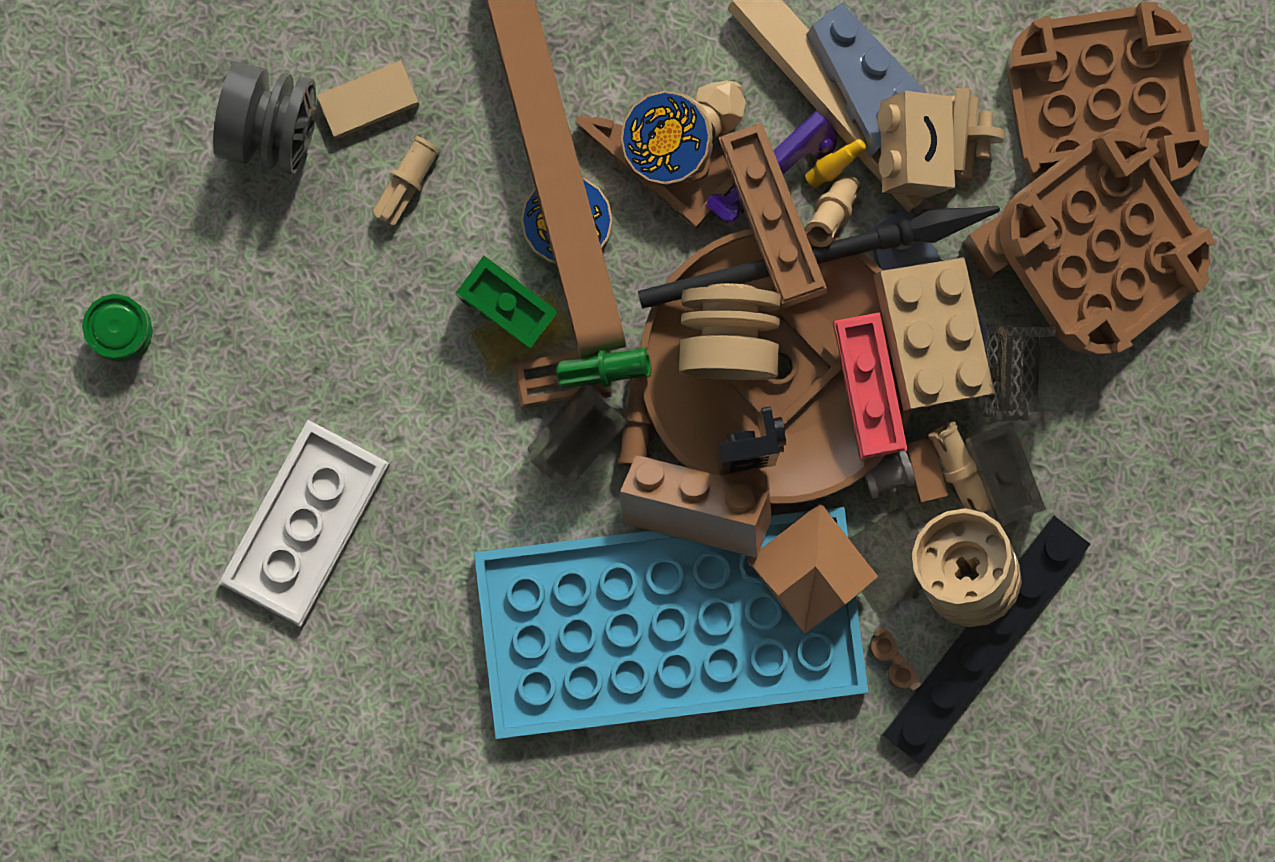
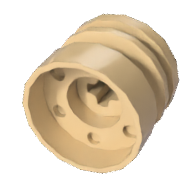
M729 283L712 284L707 287L683 290L682 306L702 311L681 314V324L693 329L702 330L701 336L680 340L679 374L718 380H765L776 378L778 375L779 344L759 339L758 332L779 328L780 318L762 314L761 312L779 310L781 295L772 291L756 289L749 285Z
M966 508L946 511L930 520L917 535L912 551L914 574L935 612L947 621L966 627L988 625L1004 616L1016 602L1022 583L1020 565L1011 542L1000 523L983 512ZM969 570L974 575L978 573L979 576L971 580L967 576L963 577V574Z

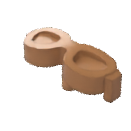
M883 627L875 630L873 633L874 637L870 642V651L876 659L880 661L889 660L891 662L888 670L890 683L902 689L915 690L920 687L919 678L915 670L903 660L901 655H898V647L891 633L885 631Z

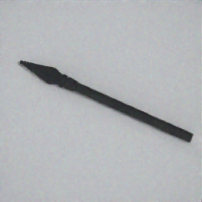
M1000 207L926 209L909 220L900 219L897 225L895 223L876 228L875 231L832 241L826 247L812 246L811 248L817 264L876 249L884 250L900 247L901 243L904 246H910L913 242L936 243L998 213ZM761 259L639 290L638 296L641 307L644 309L682 299V291L686 289L707 287L712 284H742L770 277L764 260Z

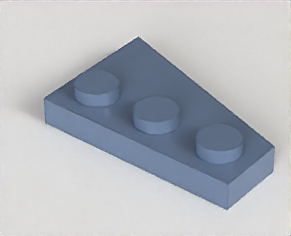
M840 3L812 25L806 35L830 81L838 84L847 102L844 109L851 122L857 121L866 138L864 142L866 151L871 158L881 150V131L877 123L880 101L902 91L927 92L843 3Z

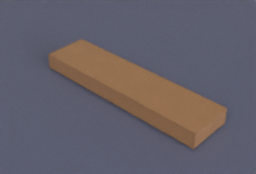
M763 123L718 137L719 146L776 293L781 295L780 304L782 309L826 294V284Z

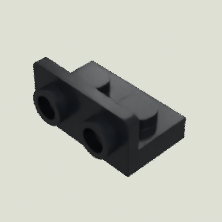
M771 406L761 408L758 425L761 437H755V431L736 432L727 435V442L718 445L717 462L720 475L776 465L780 452H784L786 435L782 417L773 418Z

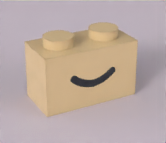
M902 91L880 101L877 123L881 131L879 172L882 176V192L931 197L955 188L952 96Z

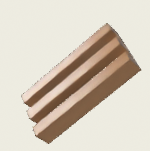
M574 351L513 363L521 409L612 393L611 386L604 387L601 383L528 397L527 389L559 384L557 374L525 380L524 371L557 366L561 361L580 358L579 353Z

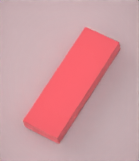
M880 312L834 321L833 328L860 460L906 452L907 445Z

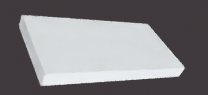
M307 420L219 584L302 627L390 463Z

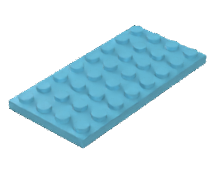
M844 507L826 509L848 537ZM809 511L771 516V522L761 548ZM654 531L474 552L495 738L500 739L868 693L856 596L806 634H803L746 561L751 556Z

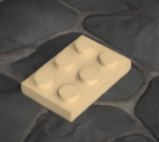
M965 258L884 270L873 275L903 412L986 397L995 393Z

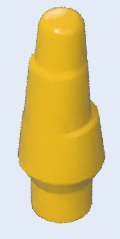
M857 139L838 151L817 160L814 168L805 174L807 182L813 188H817L824 182L833 181L844 171V168L866 149L864 141Z

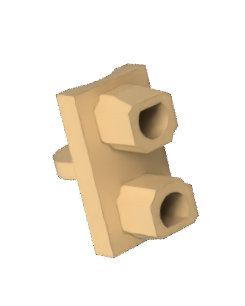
M956 88V95L952 96L955 176L958 179L973 180L976 143V157L982 159L990 158L991 144L1004 142L1005 130L992 127L993 112L980 111L979 126H977L979 98L971 96L970 88Z

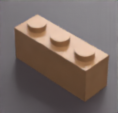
M638 455L635 456L620 490L624 524L756 558L771 522L770 488Z

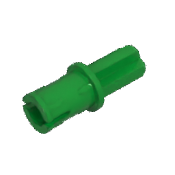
M647 347L617 353H607L606 350H600L598 356L561 361L557 366V378L562 388L602 383L604 387H609L614 381L651 377L652 374L651 359Z

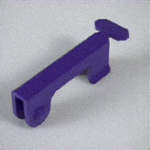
M815 111L773 150L782 174L784 175L798 160L808 153H812L817 159L832 153L837 145V136L827 119ZM736 187L729 192L726 198L721 194H713L707 202V207L726 223L735 222L739 218V211L742 214L745 212Z

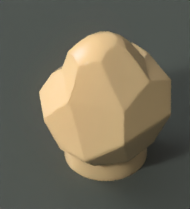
M726 80L710 83L698 88L693 99L702 105L711 119L713 127L712 140L731 133L740 124L746 101L742 86L737 82Z

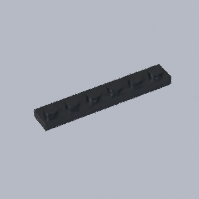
M1055 515L1051 516L1018 559L1022 583L1016 602L1004 616L988 625L965 627L881 735L916 763L920 764L1091 544Z

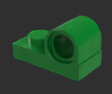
M484 255L455 293L468 307L473 306L481 312L479 315L490 322H494L528 349H531L558 313L556 309Z

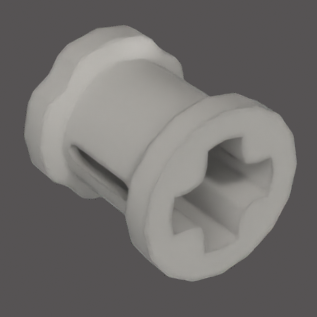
M906 452L885 456L873 469L862 477L871 500L878 498L881 491L902 484L910 487L915 485L916 482Z

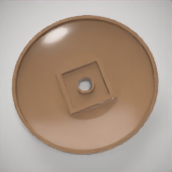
M744 229L728 234L698 250L682 263L665 284L763 259L752 229ZM863 253L818 264L827 287L826 294L783 309L780 304L779 310L761 312L762 314L780 318L779 328L758 332V338L779 344L778 354L785 356L790 361L791 373L781 380L773 378L765 380H718L679 374L680 340L701 336L702 330L682 325L681 314L702 310L682 306V299L651 307L641 340V348L647 347L652 367L651 377L640 378L643 398L656 432L668 450L684 467L770 488L771 504H795L819 499L848 487L867 474L885 457L880 456L864 460L859 458L833 328L834 321L880 312L904 429L912 410L903 412L873 275L882 270ZM770 277L742 283L743 285L753 286L756 289L776 293ZM771 406L773 418L782 417L786 435V446H784V452H780L776 465L720 475L717 462L718 445L727 442L726 436L736 432L755 431V437H761L758 425L761 408Z

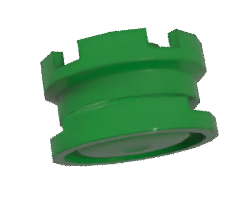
M119 294L102 296L93 302L85 312L82 324L84 339L90 348L106 359L117 362L133 360L143 354L151 343L153 334L151 317L146 309L130 297Z

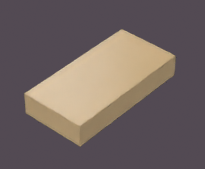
M401 60L316 95L335 140L420 105Z

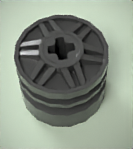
M240 62L232 64L221 89L213 130V150L215 156L247 164L251 161L259 145L261 165L264 168L271 170L279 159L280 170L294 175L302 163L314 131L316 121V83L314 79L301 77L294 86L292 75L283 73L279 76L273 90L270 91L269 73L266 68Z

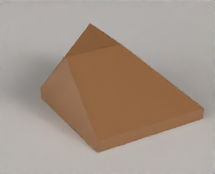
M821 503L761 548L757 558L751 556L746 560L803 634H806L844 606L878 577Z

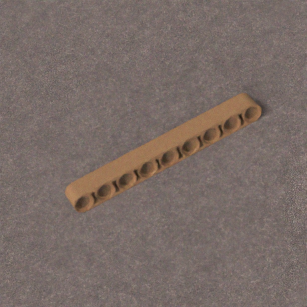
M485 0L580 358L597 355L600 350L608 352L626 347L619 312L535 0Z

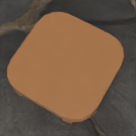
M1140 2L1137 7L1050 19L1049 15L1033 21L1015 40L1008 55L1007 76L1021 160L1028 180L1030 182L1034 181L1083 142L1113 131L1128 132L1141 139L1149 138L1160 150L1153 157L1171 185L1182 181L1199 165L1205 150L1209 147V129L1204 130L1189 45L1193 41V37L1188 24L1183 25L1173 13L1158 7L1156 2Z
M1113 131L1083 142L1019 191L1005 206L999 223L1000 244L1010 265L1056 336L1069 349L1083 355L1119 353L1133 346L1131 343L1132 339L1190 293L1200 292L1210 280L1206 276L1210 265L1209 246L1215 245L1209 228L1198 229L1153 157L1160 150L1149 138L1141 139L1128 132Z

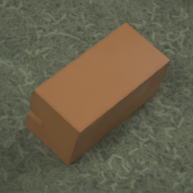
M928 438L906 444V453L916 482L914 487L919 504L947 497L948 492L932 440Z

